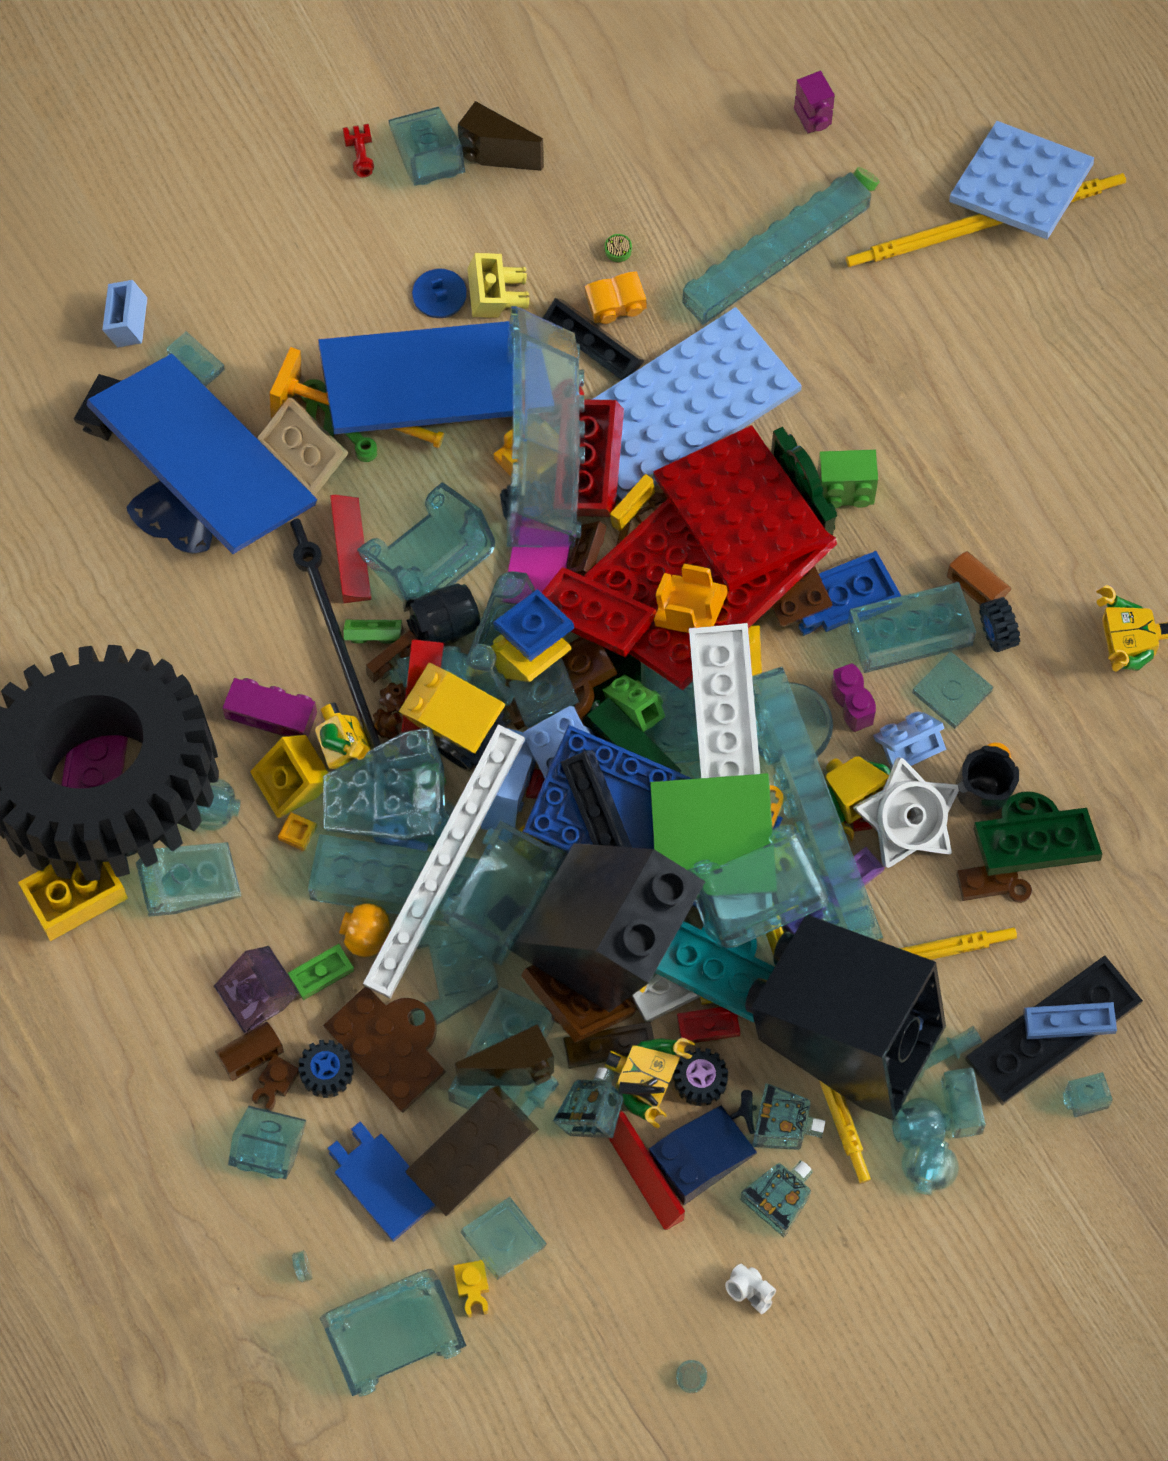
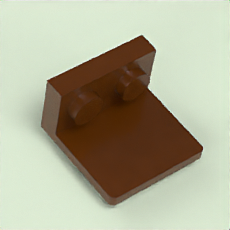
M814 566L772 606L781 627L832 607V601L816 567Z

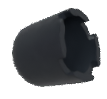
M983 746L981 749L967 755L956 780V785H958L959 789L957 797L967 810L975 814H991L1003 807L1011 797L1019 782V768L1015 766L1007 751L996 746Z

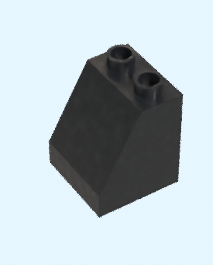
M574 843L563 854L508 950L604 1010L611 1012L650 982L706 881L655 849Z
M806 914L795 934L786 931L779 938L773 955V962L776 966L768 980L757 978L749 989L745 1007L747 1012L753 1014L758 1040L860 1108L894 1121L946 1028L937 964L930 959ZM918 1017H920V1018H922V1020H924V1023L922 1024V1029H921V1030H920V1019H919Z

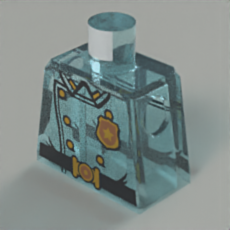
M600 1067L593 1080L575 1081L555 1115L553 1122L569 1136L613 1138L623 1102V1095L619 1094V1091L611 1085L615 1074L609 1069Z
M765 1083L752 1147L799 1150L802 1146L804 1134L822 1138L825 1120L808 1116L811 1104L809 1099Z
M801 1160L791 1171L778 1163L745 1188L741 1193L740 1200L784 1238L810 1198L811 1190L804 1183L813 1174V1171Z

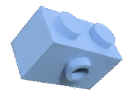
M133 280L108 284L102 330L117 348L141 344L143 339L147 296Z

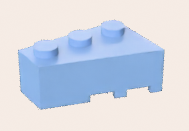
M509 729V730H511V731H513V732H515V733H517V734L523 736V732L517 731V730H513V729ZM526 740L481 824V829L512 837L515 836L518 811L522 812L524 805L522 799L526 788L529 786L536 760Z

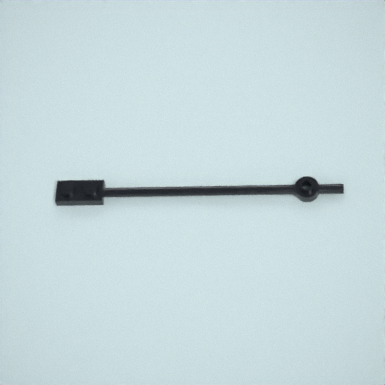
M298 518L293 519L290 525L297 542L293 552L295 565L309 575L375 759L374 762L367 765L385 817L389 818L414 809L395 754L389 757L385 756L319 573L318 567L322 563L321 550L317 544L308 542L301 520ZM306 557L313 558L311 561H304Z

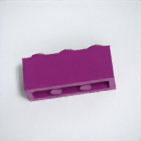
M243 678V680L233 679L222 707L225 719L284 737L306 735L308 738L317 715L316 703L310 697L303 694L291 695L276 686L264 687L249 678Z

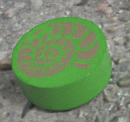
M857 167L852 175L853 180L868 191H874L880 183L876 176L861 167Z

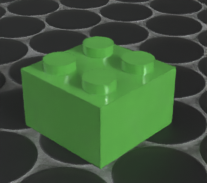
M876 449L820 451L817 472L824 490L823 496L827 503L831 502L835 508L849 505L863 508L874 505L878 485Z

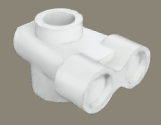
M743 1264L737 1265L732 1270L730 1279L725 1284L728 1294L735 1301L741 1302L747 1298L760 1314L765 1313L772 1305L771 1299L776 1293V1289L766 1280H762L758 1270L753 1267L748 1269Z

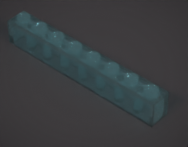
M851 172L843 178H836L826 190L816 192L806 204L796 206L786 218L773 222L768 230L760 236H753L746 246L740 250L732 251L726 257V260L719 265H712L699 279L689 281L683 289L682 303L702 325L706 324L869 209L871 193Z

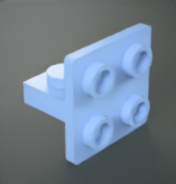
M573 706L563 709L523 732V736L544 778H546L568 725L594 735L591 728L583 726Z
M914 712L906 716L905 721L883 726L880 732L873 735L876 742L883 746L891 769L898 757L905 759L912 766L946 750L940 730L944 729L943 723L924 712Z

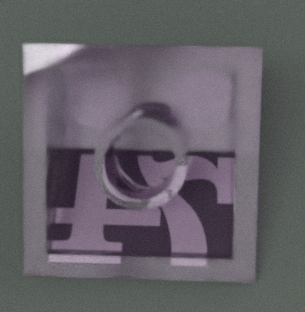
M270 946L245 951L214 985V988L244 1033L251 1031L282 1012L300 993Z

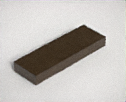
M650 1021L602 1030L576 1043L571 1037H564L563 1042L568 1067L571 1069L606 1062L611 1051L628 1057L633 1045L637 1046L641 1041L652 1040L654 1035Z

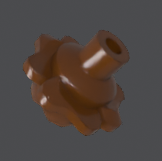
M394 682L389 683L386 688L380 690L381 698L379 703L385 706L389 713L394 711L400 713L399 710L405 702V684L399 683L396 685Z
M381 708L373 714V722L377 734L381 738H388L390 741H394L395 737L399 736L397 727L402 722V718L398 713L391 714Z

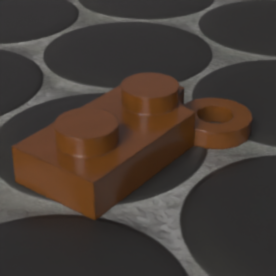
M985 866L957 870L956 875L962 901L1009 894L1013 901L1022 903L1027 901L1032 893L1030 883L1024 879H1018L1017 872L988 876ZM1018 886L1023 887L1025 894H1016L1015 888Z

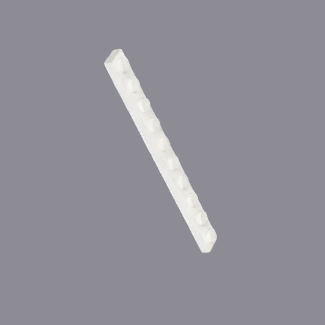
M497 726L363 983L364 986L391 999L521 749L525 737L503 726Z

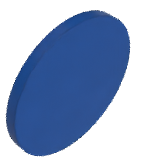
M433 269L423 273L416 280L412 296L415 306L423 314L432 318H446L456 314L463 307L467 297V290L464 281L455 272L447 269Z

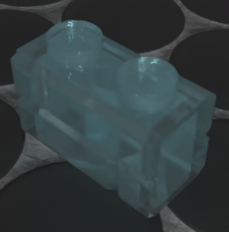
M970 1067L944 1072L941 1084L949 1122H951L950 1127L953 1138L983 1134L986 1124L974 1068Z

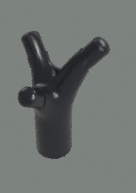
M652 1078L644 1083L620 1082L619 1094L637 1095L648 1100L653 1106H657L658 1102L652 1094L664 1093L665 1088L653 1086L658 1082L656 1078Z
M743 1090L741 1092V1105L736 1112L730 1115L731 1119L740 1116L744 1117L750 1134L755 1133L753 1111L757 1110V1106L753 1105L752 1091Z

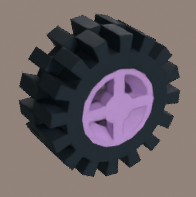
M701 1047L695 1048V1052L687 1051L686 1053L692 1055L690 1059L680 1057L674 1070L675 1089L679 1091L681 1098H686V1102L689 1104L693 1101L696 1102V1106H701V1103L705 1102L706 1106L710 1105L712 1100H719L720 1095L724 1094L728 1081L726 1063L724 1059L720 1060V1055L717 1052L712 1054L711 1049L708 1048L705 1051H701Z

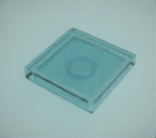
M950 651L913 688L912 693L956 729L993 691L994 687Z
M561 658L530 682L519 680L509 682L523 722L527 728L579 702Z
M508 1197L461 1230L463 1237L497 1280L545 1248L547 1244L511 1197Z

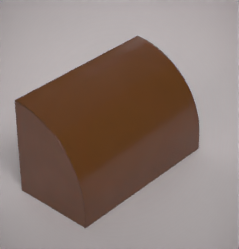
M265 1022L215 1050V1053L233 1082L270 1061L274 1054L279 1056L284 1053V1049L271 1025Z

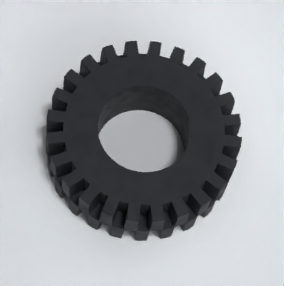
M108 645L104 661L98 660L92 646L79 647V664L72 666L68 665L63 652L50 656V660L55 672L44 676L34 664L23 671L29 688L24 691L12 682H9L1 690L7 708L0 706V835L3 839L6 838L11 850L19 858L26 854L32 867L44 871L46 866L51 863L57 877L70 879L78 863L86 880H100L102 862L110 863L116 877L130 874L127 857L136 853L140 856L145 867H149L158 862L153 844L160 840L172 852L183 844L177 824L195 831L202 822L197 805L210 808L214 799L210 783L218 782L219 770L215 761L218 753L197 694L194 695L190 682L183 674L177 677L173 666L164 659H161L154 666L149 652L141 649H136L128 662L120 645ZM118 735L129 737L142 743L141 750L133 764L123 774L108 783L91 788H69L51 781L54 771L62 758L73 748L87 740L101 736Z

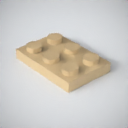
M292 398L286 400L257 438L313 495L319 492L349 453Z

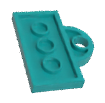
M739 918L712 919L704 925L702 930L683 921L655 973L754 1023L753 1014L747 1012L745 1007L749 989L757 978L768 980L775 967L755 957L757 939L754 931L746 922ZM729 928H736L741 932L742 936L739 939H730L725 931Z

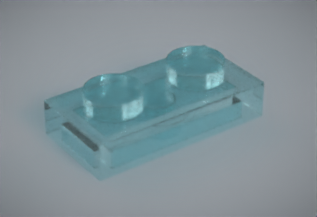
M187 331L166 348L167 354H173L205 387L225 370L224 364Z

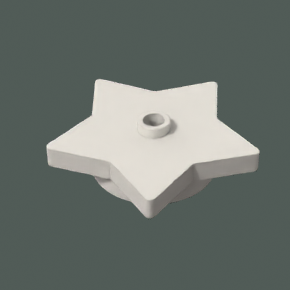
M896 758L884 789L853 806L854 811L878 831L882 865L889 868L916 850L942 854L952 853L946 825L948 812L959 792L958 785L925 782L905 759ZM911 810V816L907 819V813Z

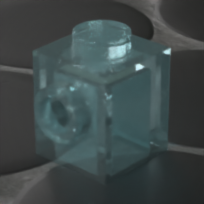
M1103 1072L1069 1081L1065 1089L1066 1092H1063L1066 1108L1068 1110L1072 1109L1074 1117L1108 1109L1113 1101Z

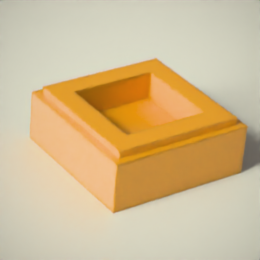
M290 812L278 835V840L305 851L317 828V823Z

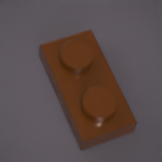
M597 521L580 526L567 569L584 576L596 565L600 548L604 542L606 525Z
M410 630L366 664L367 676L373 683L380 678L385 679L390 676L395 669L394 667L402 660L403 662L410 660L412 640H417Z

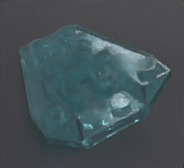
M427 727L401 733L368 751L362 760L354 759L324 775V829L332 832L405 841L434 835L445 821L444 766L432 729Z

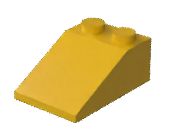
M428 663L399 712L416 726L475 754L505 704L456 675Z

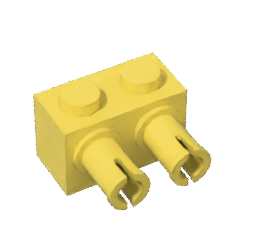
M475 253L467 268L472 317L499 318L505 308L528 309V291H505V283L523 285L526 283L527 273H523L526 272V268L503 267L502 254Z

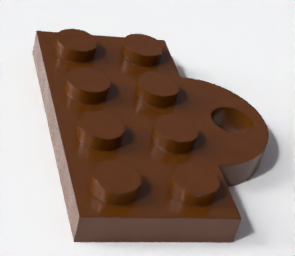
M579 637L569 643L572 648L569 652L532 681L505 679L498 683L496 687L515 728L520 730L541 717L547 719L571 705H575V710L581 720L592 707L594 701L593 687L617 674L606 648L583 637Z
M365 986L323 1025L343 1045L344 1049L348 1050L350 1056L402 1113L446 1073V1070L427 1051L436 1038L437 1023L432 1011L419 1000L400 998L386 1006L370 988ZM417 1010L424 1011V1022L418 1026L412 1025L410 1022L411 1014Z

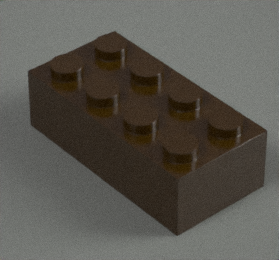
M497 1085L490 1088L405 1173L445 1216H448L460 1207L539 1129Z

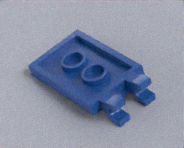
M877 551L819 573L832 601V607L802 619V623L798 627L803 636L815 631L821 625L825 632H828L901 602L902 596Z
M360 1121L351 1128L352 1135L360 1145L350 1154H347L341 1144L336 1141L328 1147L329 1154L340 1166L335 1171V1175L394 1242L435 1208L436 1205L405 1173L410 1166L382 1134L374 1139Z

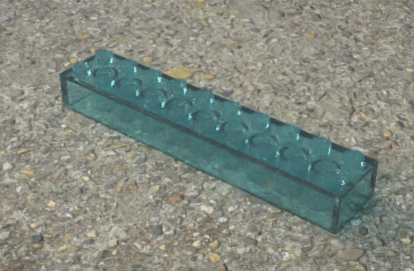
M783 666L754 675L752 680L757 737L764 740L766 746L763 749L765 760L768 765L772 764L776 775H773V781L785 797V802H783L785 814L788 819L792 818L795 824V828L792 831L797 845L803 846L805 855L802 856L806 871L813 873L815 883H812L815 896L818 900L822 899L825 910H822L824 920L882 942V932Z

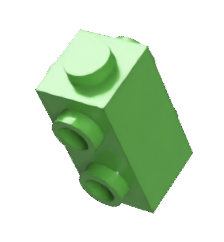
M623 675L603 689L605 698L609 697L643 732L652 728L657 722L666 717L661 706L663 705L661 696L655 690L651 691L644 687L639 680L635 681L627 675Z

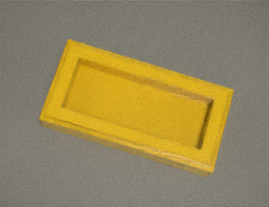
M647 474L639 480L610 513L612 527L619 532L620 530L622 531L655 493L653 479Z

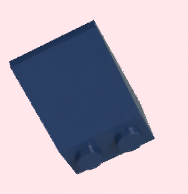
M722 1105L674 1130L649 1148L651 1157L669 1186L684 1205L757 1154V1151Z

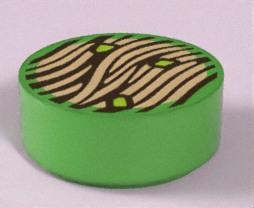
M614 234L606 240L605 254L611 261L623 262L631 256L632 243L627 236Z

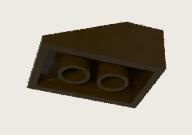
M477 101L473 103L458 123L459 153L470 162L475 161L482 166L538 171L544 168L543 138Z
M538 1024L456 1062L457 1081L460 1086H528L532 1083L539 1085L548 1081L551 1078V1074L554 1073V1055Z

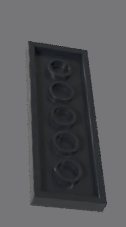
M1104 955L1034 1007L1114 1002L1117 1022L1141 1005L1143 1000ZM1023 1014L969 1053L965 1060L1003 1106L1098 1035L1026 1039Z

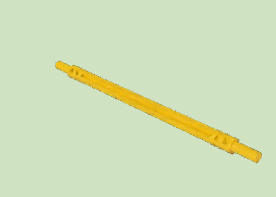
M1124 173L1101 180L1095 178L1082 182L1071 202L1102 193V190L1125 184L1126 177ZM982 214L973 215L871 246L870 250L846 257V263L848 267H852L872 260L878 262L993 227L1003 222Z
M771 901L772 915L759 916L774 955L776 944L784 932ZM819 1080L846 1156L851 1158L859 1183L868 1182L871 1178L861 1153L863 1147L845 1098Z
M1015 927L989 933L984 930L900 949L932 960L989 948V944L1017 939ZM700 996L701 1005L713 1003Z

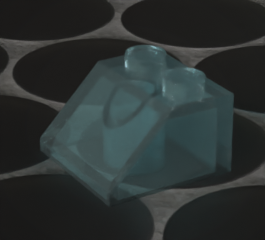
M248 1106L233 1133L228 1165L237 1167L242 1171L266 1174L274 1179H287L295 1163L306 1120Z

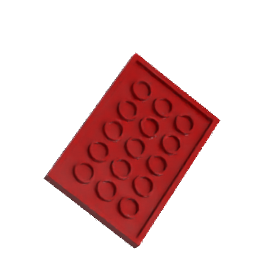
M752 425L653 471L656 482L729 591L831 543L830 535Z

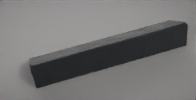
M555 298L541 319L543 323L621 380L634 373L644 362L643 358L562 299Z
M593 750L584 751L561 761L593 845L632 848L595 752Z

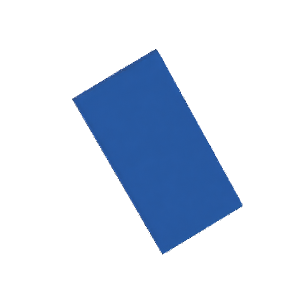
M536 319L318 339L334 434L554 412L555 406Z
M173 354L96 394L87 401V407L232 554H235L316 505L317 498Z
M568 725L522 833L563 851L568 850L574 843L593 845L561 765L563 760L584 751L593 750L632 848L654 849L650 782L693 778ZM778 816L773 827V841L783 819ZM711 897L696 898L692 906L712 915Z

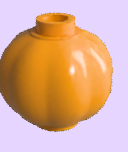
M374 903L359 904L354 907L353 913L346 911L339 934L345 935L344 945L351 953L360 957H371L378 954L392 929L390 917L386 910Z

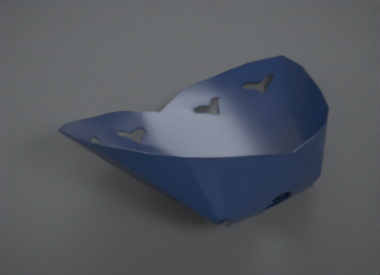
M161 481L147 487L127 505L126 509L131 519L147 534L153 537L167 538L175 548L183 552L201 553L209 550L212 533ZM135 508L143 509L142 518L139 516V512L134 510ZM158 522L161 529H157L156 526H150V524ZM188 537V544H186L184 540H179V538ZM202 540H204V543H206V545L201 544L197 546V544H199Z

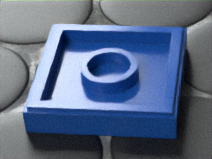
M538 589L493 622L494 628L530 662L574 629V623Z

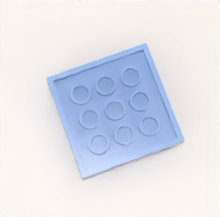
M996 121L951 192L949 202L1048 240L1092 168L1094 157Z

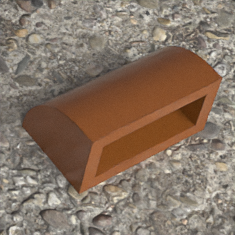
M968 551L962 553L949 565L947 578L979 605L1005 597L1011 591V587Z

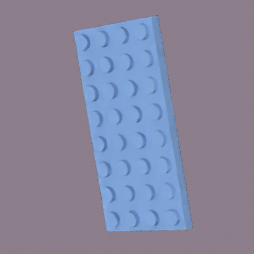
M736 307L592 399L617 400L624 408L616 497L619 502L623 500L645 474L653 479L654 486H656L658 483L654 478L653 471L742 430L801 391L802 385Z

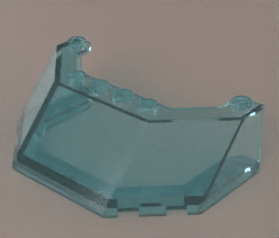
M511 306L507 337V364H513L512 459H518V462H513V473H511V492L507 514V547L574 548L575 539L581 537V521H577L579 465L584 464L585 447H580L579 438H584L585 422L579 421V412H584V395H579V386H584V369H579L580 344H576L575 333L517 306Z

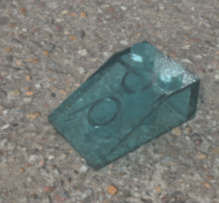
M439 107L388 120L405 169L414 186L426 185L442 178H452L457 174L465 172L462 145Z
M228 842L180 846L173 852L168 847L155 848L158 862L149 867H145L141 858L136 862L149 917L178 914L241 897Z

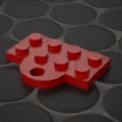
M602 566L590 572L586 577L562 567L542 591V594L574 623V629L570 632L626 657L648 629L656 615V609L637 601L639 590L636 578L631 571L622 566ZM616 578L625 579L620 584H611V581Z

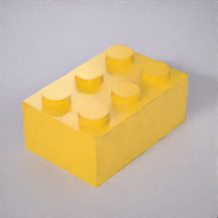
M102 862L100 880H86L77 863L70 879L57 877L50 864L46 866L44 871L39 870L18 882L26 900L50 941L128 899L122 883L116 877L109 862Z

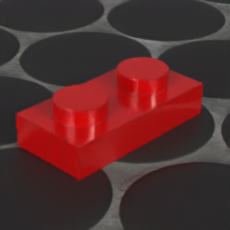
M723 1007L677 1013L680 1038L699 1043L740 1037L738 1015Z

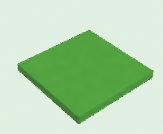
M768 773L650 782L654 849L706 881L697 898L777 892Z

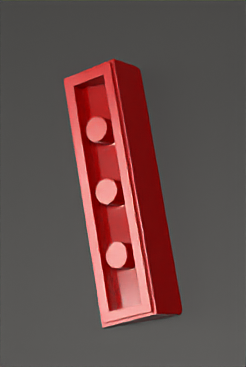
M330 495L343 602L352 603L372 600L359 498Z
M412 640L405 700L428 663L441 668L444 643ZM403 715L399 754L431 757L434 734L416 726Z
M622 1111L619 1112L605 1127V1129H614L613 1135L606 1134L661 1226L664 1230H668L684 1220L685 1210L626 1114Z

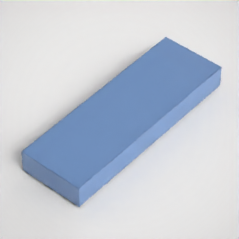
M1114 1002L1027 1007L1023 1010L1026 1039L1116 1034L1117 1032Z

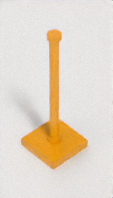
M290 347L269 393L271 418L275 416L286 400L292 398L295 394L329 406L327 393L299 383L302 376L301 350ZM419 426L393 428L394 430L433 443V447L440 448L444 438V433L441 431L435 433Z

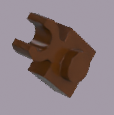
M274 1054L258 1079L259 1083L263 1084L264 1087L257 1089L253 1093V1103L257 1104L263 1096L268 1097L269 1101L265 1108L267 1111H271L276 1104V1094L279 1093L285 1097L298 1077V1067Z

